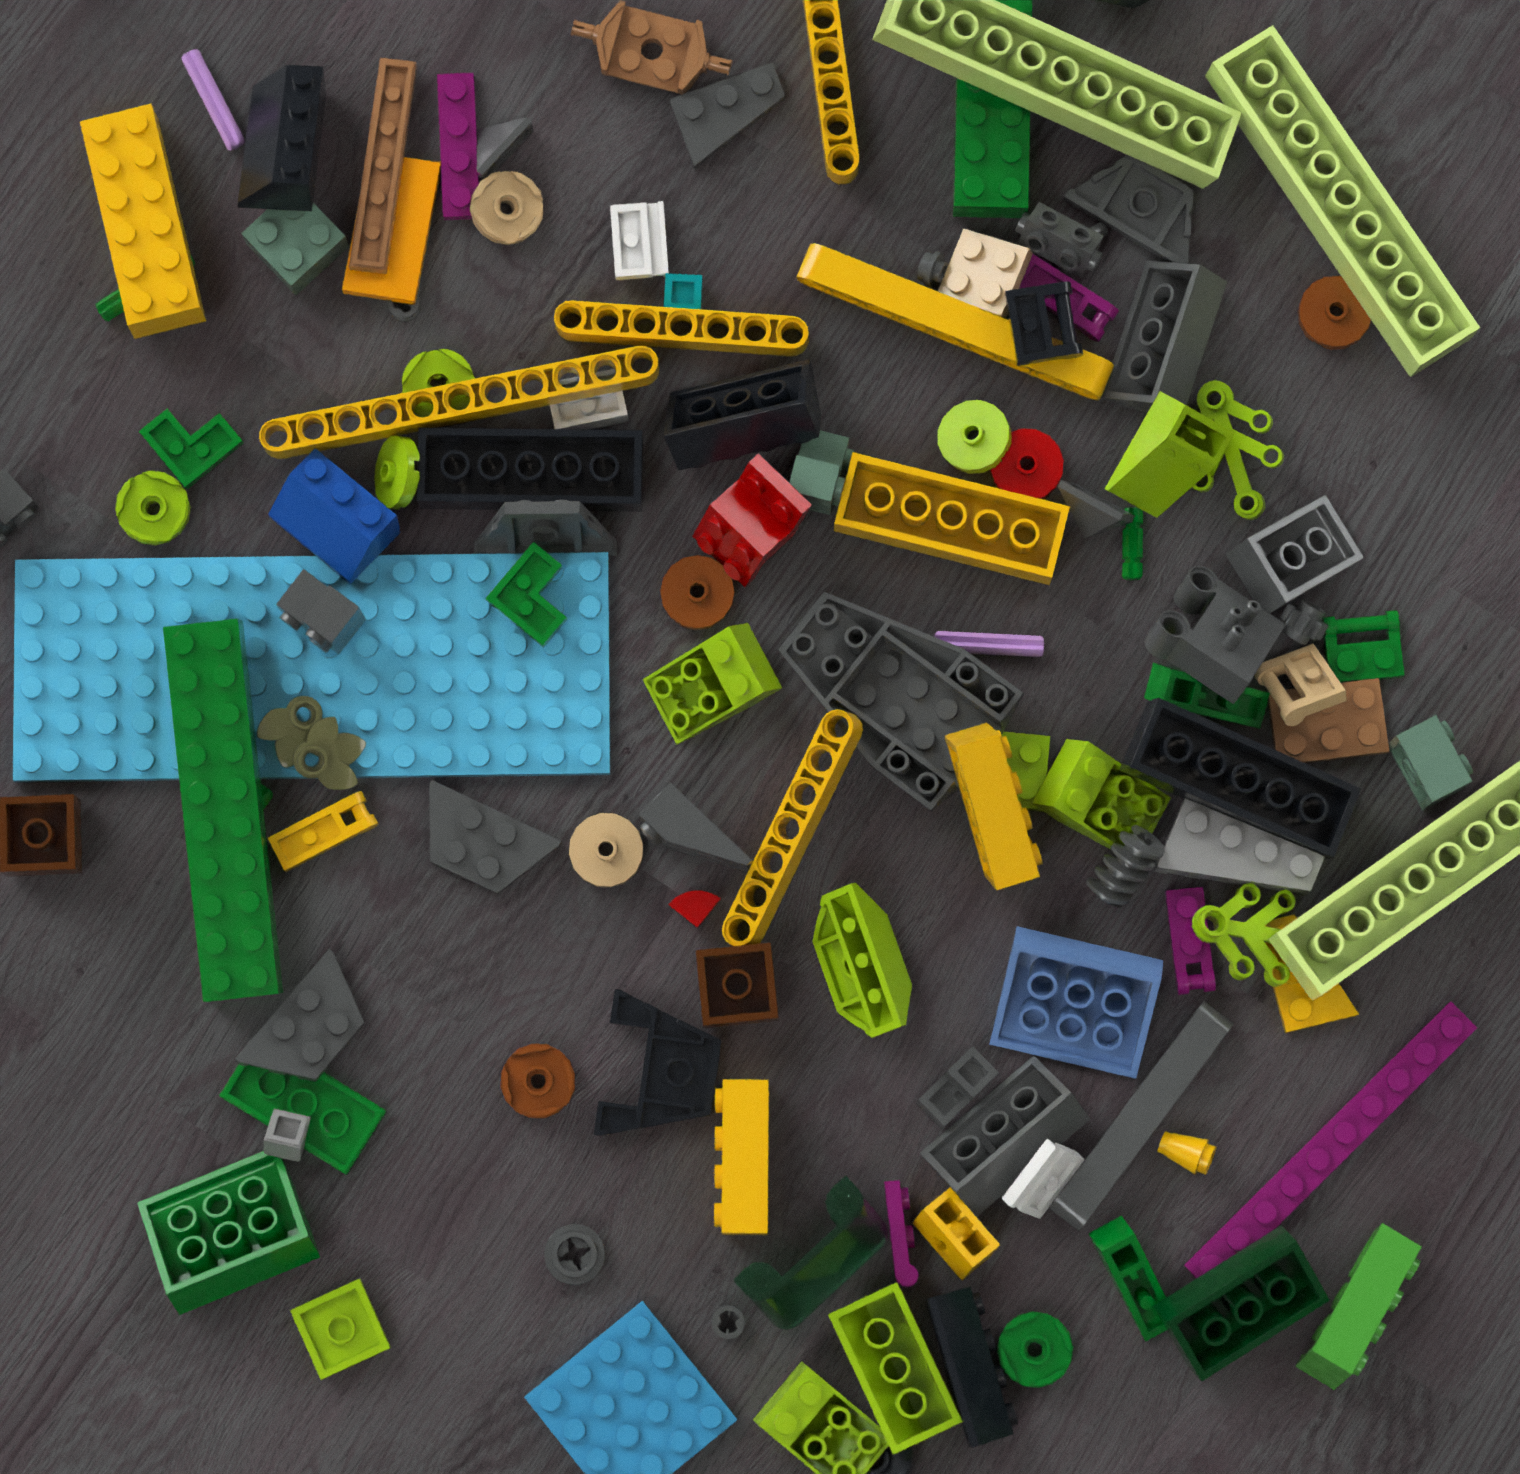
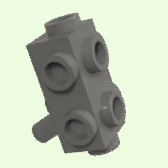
M1038 202L1031 214L1024 212L1015 229V232L1021 234L1018 241L1019 245L1029 248L1038 258H1045L1055 263L1065 275H1077L1083 278L1087 270L1093 273L1103 256V253L1098 251L1103 237L1108 234L1107 227L1102 222L1087 228Z

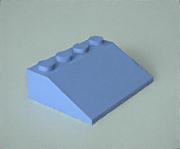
M1017 926L989 1045L1136 1079L1162 979L1163 960Z

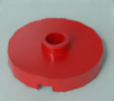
M1022 428L1011 432V446L1008 452L1006 451L1005 455L1001 458L1002 461L995 468L990 469L993 483L998 489L1045 499L1056 489L1062 478L1064 459L1059 446L1049 435L1037 429ZM1023 459H1030L1034 467L1031 470H1024L1020 466V462Z

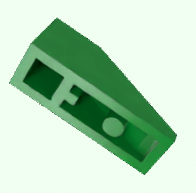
M1153 662L1144 699L1150 701L1161 698L1192 713L1260 729L1270 693L1246 687L1235 704H1232L1183 670Z
M1122 1215L1088 1233L1145 1342L1166 1331L1167 1329L1153 1307L1165 1299L1166 1296L1135 1233Z

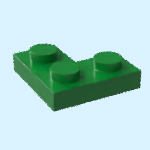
M167 408L139 431L186 490L244 444L243 440L220 413L190 436Z
M533 542L485 599L543 648L567 620L564 614L540 595L563 567L557 560Z

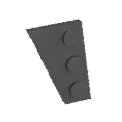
M772 62L669 99L694 170L719 148L721 150L730 143L731 139L748 126H752L783 102L785 94Z

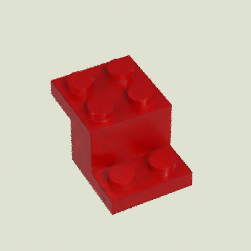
M758 453L748 462L740 478L709 505L692 537L697 541L698 546L703 552L712 555L723 565L726 574L730 578L738 580L746 587L755 579L763 564L794 536L812 504Z

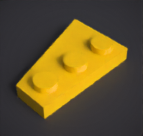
M1293 914L1273 919L1265 926L1283 929L1296 920L1297 917ZM1265 943L1278 961L1285 964L1272 944ZM1273 969V977L1277 980H1281L1280 971L1277 969ZM1291 971L1286 983L1273 987L1285 1033L1359 1015L1339 983L1313 1001Z

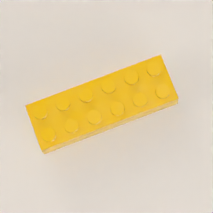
M152 104L80 121L126 322L134 339L205 322L206 317L160 124Z
M852 452L834 522V531L1050 585L1070 506Z

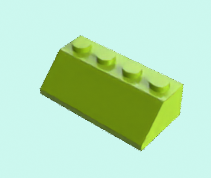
M897 1282L828 1314L893 1455L962 1423L960 1415Z

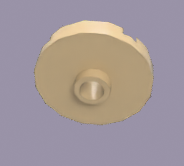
M499 171L491 173L478 184L471 196L470 213L473 224L484 237L494 243L511 245L523 242L536 231L543 219V199L541 191L525 175L514 171ZM506 203L510 205L512 213L508 215L502 213L500 204Z
M599 813L586 818L576 827L570 839L569 856L574 870L584 881L596 887H614L626 883L637 873L643 861V842L639 831L628 819L613 813ZM604 843H609L613 846V852L609 856H602L599 853V848Z

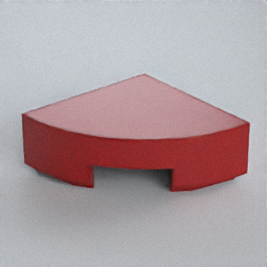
M688 891L675 897L668 906L698 929L720 902L721 898L706 891Z

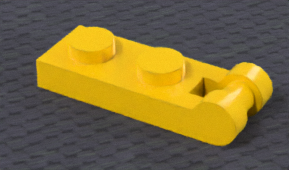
M358 791L268 837L285 872L379 825L375 815L369 814L365 806L367 800L362 791ZM351 811L356 822L346 826L341 815Z

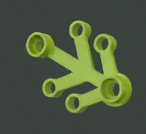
M1207 382L1200 388L1197 394V405L1201 410L1200 413L1235 434L1218 464L1206 474L1208 477L1206 486L1198 487L1195 484L1193 488L1199 492H1207L1213 487V477L1225 455L1237 491L1233 504L1234 509L1244 519H1257L1265 510V500L1260 493L1252 490L1239 449L1259 458L1268 468L1279 467L1284 461V453L1275 445L1266 446L1234 430L1229 415L1248 422L1255 432L1261 434L1268 432L1272 428L1273 419L1264 410L1255 411L1235 401L1233 391L1224 382ZM1215 392L1220 393V403L1210 405L1209 396ZM1260 415L1267 417V424L1263 428L1255 426V419ZM1271 450L1278 452V459L1274 463L1266 461V454ZM1246 497L1254 499V506L1250 510L1242 508V501Z
M1246 883L1239 887L1235 892V896L1220 908L1207 905L1195 912L1192 919V928L1195 935L1206 943H1215L1229 961V973L1234 979L1244 980L1253 974L1255 966L1251 958L1241 954L1230 936L1243 939L1264 967V979L1268 985L1278 987L1288 981L1290 977L1288 967L1284 963L1279 962L1265 944L1270 943L1268 939L1282 929L1265 925L1278 915L1286 914L1295 907L1296 900L1290 891L1280 890L1271 897L1270 903L1246 922L1229 919L1242 908L1252 907L1260 900V890L1252 883ZM1244 890H1248L1252 894V901H1247L1244 898ZM1279 896L1286 899L1287 908L1280 906L1278 902ZM1205 919L1213 922V931L1206 927ZM1238 962H1241L1245 965V974L1240 973L1238 971ZM1273 969H1277L1280 971L1281 980H1277L1273 977Z

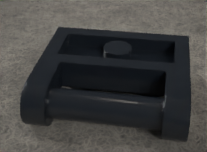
M1057 282L1005 291L1017 366L1057 359H1073L1084 355L1082 344L1077 342L1070 295L1073 294L1071 282ZM1055 298L1063 345L1053 346L1045 304V299Z

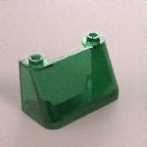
M846 1175L831 1188L825 1201L826 1209L831 1216L830 1219L836 1224V1227L789 1271L781 1276L769 1264L757 1262L746 1267L733 1279L737 1286L769 1321L778 1328L787 1330L798 1326L877 1253L887 1241L888 1228L886 1223Z

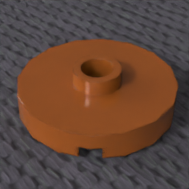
M1342 276L1324 277L1312 283L1303 293L1298 307L1299 325L1305 336L1312 342H1316L1329 350L1346 349L1358 343L1367 332L1371 322L1370 317ZM1330 307H1339L1342 310V315H1332Z
M700 555L682 558L671 565L663 577L660 590L663 608L670 618L681 627L693 630L712 628L723 620L732 608L735 595L732 578L726 574L723 565L713 558ZM694 586H701L705 592L703 596L695 598L690 594V591Z
M529 1044L517 1049L507 1059L501 1071V1090L506 1102L517 1113L528 1118L545 1119L558 1114L569 1104L575 1091L576 1075L570 1060L560 1050L547 1044ZM538 1074L545 1077V1085L539 1089L534 1088L531 1083L532 1078Z

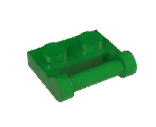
M1397 610L1385 611V615L1336 620L1334 616L1322 618L1323 622L1329 625L1323 634L1326 662L1340 683L1379 678V680L1394 679L1405 676L1400 639V621ZM1386 630L1387 640L1337 645V634Z

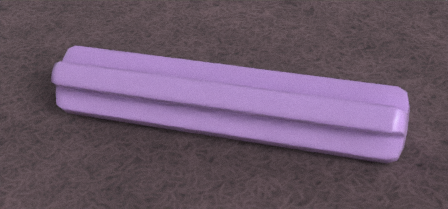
M194 49L185 53L182 56V61L227 149H237L245 143V139L200 51Z
M937 631L934 636L963 648L970 654L1041 657L1044 653V638L1042 636Z

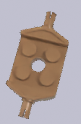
M621 0L600 25L597 24L595 26L574 20L571 30L572 36L592 39L593 44L597 45L603 75L681 95L685 94L694 85L702 72H707V69L729 76L732 66V60L711 56V53L707 52L702 21L696 20V23H691L626 6V2ZM648 43H656L661 46L663 52L659 58L649 60L641 53L643 47Z

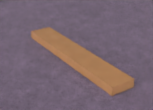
M380 58L349 263L350 270L387 274L417 73V62Z

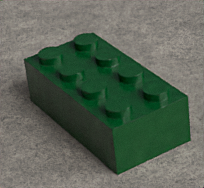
M1280 1225L1153 1307L1186 1364L1202 1382L1324 1305L1330 1299L1298 1242Z

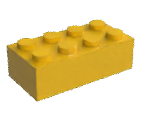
M988 723L944 735L985 878L996 890H1000L1040 877L1037 866L1043 864L1037 844L1032 843L1027 833V830L1032 829V823L1027 808H1022L1017 798V795L1022 793V788L1017 773L1012 772L1011 767L1007 763V759L1012 758L1007 737L1002 736L1000 730L996 731Z
M723 1079V1088H715L716 1113H722V1126H715V1151H722V1165L715 1164L714 1187L715 1189H722V1203H714V1226L722 1227V1235H768L769 1080Z

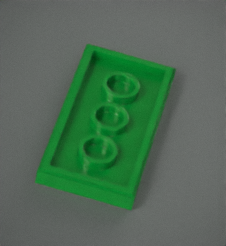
M238 1064L219 1095L266 1126L269 1125L274 1109L309 1116L310 1124L304 1149L345 1175L349 1174L387 1113L385 1109L325 1072L317 1082L300 1079L294 1075H282L269 1072L267 1069Z

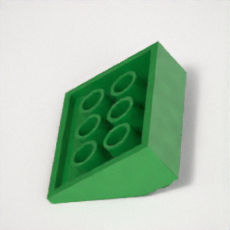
M264 1151L137 1202L166 1295L179 1315L320 1258L310 1225L284 1159L267 1155Z

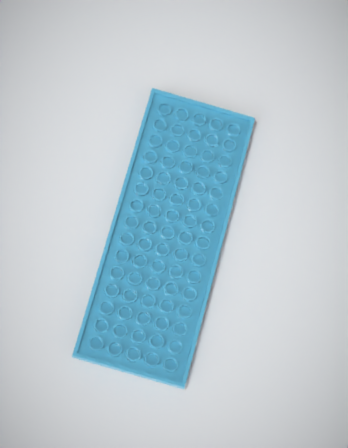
M608 552L548 553L563 568L540 595L564 614L567 620L544 648L485 599L523 553L378 555L351 584L316 556L15 560L13 781L179 780L163 627L239 619L243 621L260 779H312L300 775L294 765L284 768L280 764L275 751L276 740H263L257 737V728L263 717L272 709L286 708L287 704L298 696L314 698L322 708V719L335 717L338 723V733H351L366 742L363 752L349 765L357 778L610 775ZM303 569L327 587L329 585L356 604L366 618L340 654L331 648L327 653L323 652L309 641L310 638L305 635L306 629L301 626L296 631L279 618L283 612L280 611L276 604ZM301 707L298 709V720L301 722L308 720L309 711L306 708ZM308 753L305 756V763L308 766H314L318 762V756L312 753Z

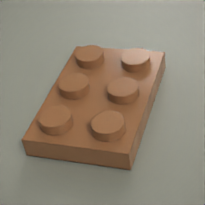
M1379 678L1341 683L1346 690L1347 701L1305 716L1303 721L1295 726L1285 724L1280 716L1281 709L1273 697L1269 695L1268 707L1274 750L1303 763L1387 754L1389 752V744ZM1295 688L1286 689L1293 701L1301 699Z

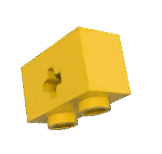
M951 1187L926 1206L913 1222V1225L961 1280L965 1279L987 1261L1000 1246L997 1240Z

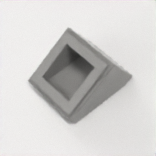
M274 1109L264 1138V1153L299 1162L306 1141L310 1117Z

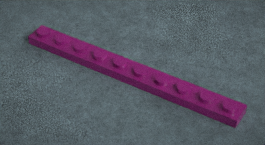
M1451 1001L1448 1002L1183 1266L1197 1279L1276 1229L1477 1027Z

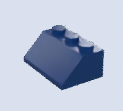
M316 448L289 474L268 513L274 522L349 584L401 533L397 515Z

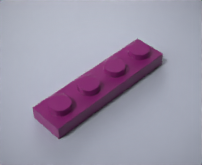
M474 73L437 74L444 221L472 219L470 213L471 196L479 184L477 174V123Z

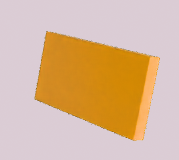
M404 157L387 274L350 270L349 263L354 236L353 229L342 286L343 294L412 305L416 303L441 173L440 162Z

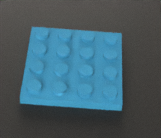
M643 1301L524 1396L585 1474H672L738 1420Z

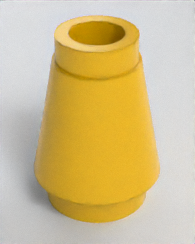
M1165 1131L1157 1152L1164 1154L1165 1157L1195 1175L1197 1172L1206 1175L1214 1158L1216 1146L1208 1144V1139Z

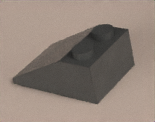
M1326 495L1247 538L1225 554L1252 599L1257 601L1261 608L1270 614L1364 558Z
M671 782L639 813L642 823L640 826L641 833L656 847L662 843L670 850L748 873L752 860Z

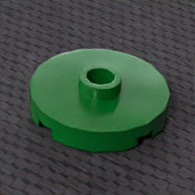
M1032 1311L1018 1315L1005 1325L999 1336L997 1355L1000 1365L1010 1379L1022 1386L1040 1388L1051 1385L1064 1376L1071 1363L1073 1344L1070 1333L1060 1320L1047 1313ZM1037 1342L1041 1345L1042 1352L1038 1357L1029 1355V1344Z

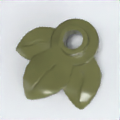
M295 697L287 704L286 708L272 709L263 717L257 728V737L263 740H276L275 751L280 764L284 768L294 765L293 755L296 748L307 741L310 727L322 719V708L312 697ZM301 707L309 711V718L305 722H301L297 718V711Z
M326 717L318 720L310 727L307 741L300 744L294 752L293 764L300 775L306 778H318L328 789H349L358 784L357 777L349 765L363 752L366 742L351 733H338L336 718ZM314 752L318 755V762L314 766H308L305 763V756L308 753Z

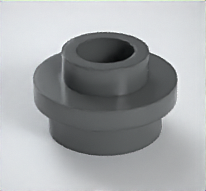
M936 251L934 254L926 252L922 257L918 267L917 278L924 281L925 286L933 288L937 282H942L948 267V262L944 261V253Z

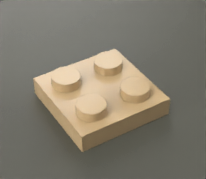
M963 229L938 292L1006 319L1008 309L1005 291L1019 289L1033 253L1027 247Z

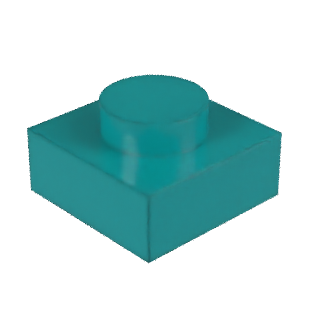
M666 273L664 307L701 309L702 275Z

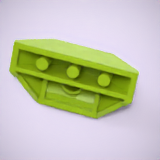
M856 883L848 884L822 895L820 901L821 909L817 917L812 942L837 1013L864 1030L871 1038L905 1026L912 983L887 913Z

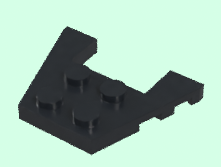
M615 989L610 1024L649 1029L638 1106L598 1101L593 1135L604 1136L711 1116L722 1040L622 990Z

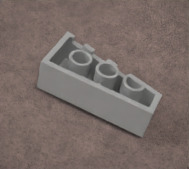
M1185 798L1165 842V853L1162 858L1158 859L1153 872L1222 881L1223 883L1235 885L1252 883L1262 889L1274 891L1288 890L1294 894L1307 895L1312 890L1325 856Z

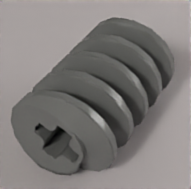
M1138 825L1131 827L1134 832L1133 835L1126 831H1122L1119 834V838L1125 846L1119 843L1111 845V850L1117 857L1109 854L1103 856L1102 860L1108 869L1102 866L1095 867L1094 872L1100 880L1093 877H1088L1086 880L1087 886L1098 898L1114 907L1119 908L1129 903L1132 898L1131 894L1136 893L1140 887L1139 882L1146 880L1148 871L1153 870L1157 863L1156 859L1162 858L1165 853L1164 846L1160 840Z

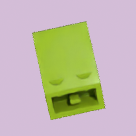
M1160 391L1111 476L1105 490L1158 518L1218 464L1235 433Z
M749 623L725 628L642 679L676 745L754 706L782 689Z
M1066 739L1032 804L1058 822L1111 850L1113 843L1125 846L1119 838V834L1122 831H1126L1133 835L1134 832L1131 829L1133 825H1138L1153 833L1171 797L1155 786L1120 771L1121 763L1089 741Z
M802 1361L753 1419L758 1426L816 1474H866L889 1446L881 1428Z

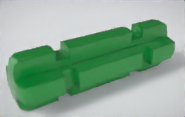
M1128 507L1124 510L1135 517L1132 523L1126 524L1122 530V559L1125 560V563L1122 564V577L1125 580H1140L1143 575V563H1140V560L1143 558V528H1140V525L1143 523V510L1138 507Z

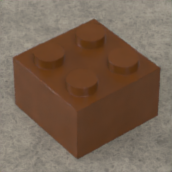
M74 794L0 797V872L7 877L82 874L81 799Z
M771 943L696 950L704 1028L779 1021Z

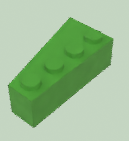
M1383 1223L1378 1226L1371 1234L1348 1274V1277L1351 1278L1349 1283L1345 1282L1332 1301V1314L1328 1313L1311 1337V1339L1316 1341L1315 1345L1304 1355L1300 1356L1295 1367L1333 1390L1352 1374L1358 1376L1369 1356L1364 1354L1370 1342L1376 1344L1386 1327V1324L1381 1322L1386 1311L1393 1312L1404 1294L1398 1290L1404 1278L1410 1280L1421 1263L1416 1256L1422 1246Z

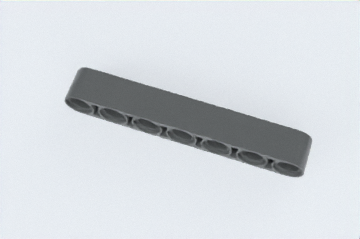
M1203 1001L1087 1155L1085 1161L1050 1205L1049 1209L1076 1230H1081L1232 1028L1234 1023L1207 1002Z

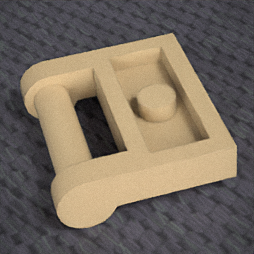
M1314 643L1263 662L1254 675L1257 682L1261 686H1265L1281 709V718L1288 726H1295L1301 723L1305 716L1347 701L1346 690ZM1286 674L1301 696V699L1293 701L1277 677Z

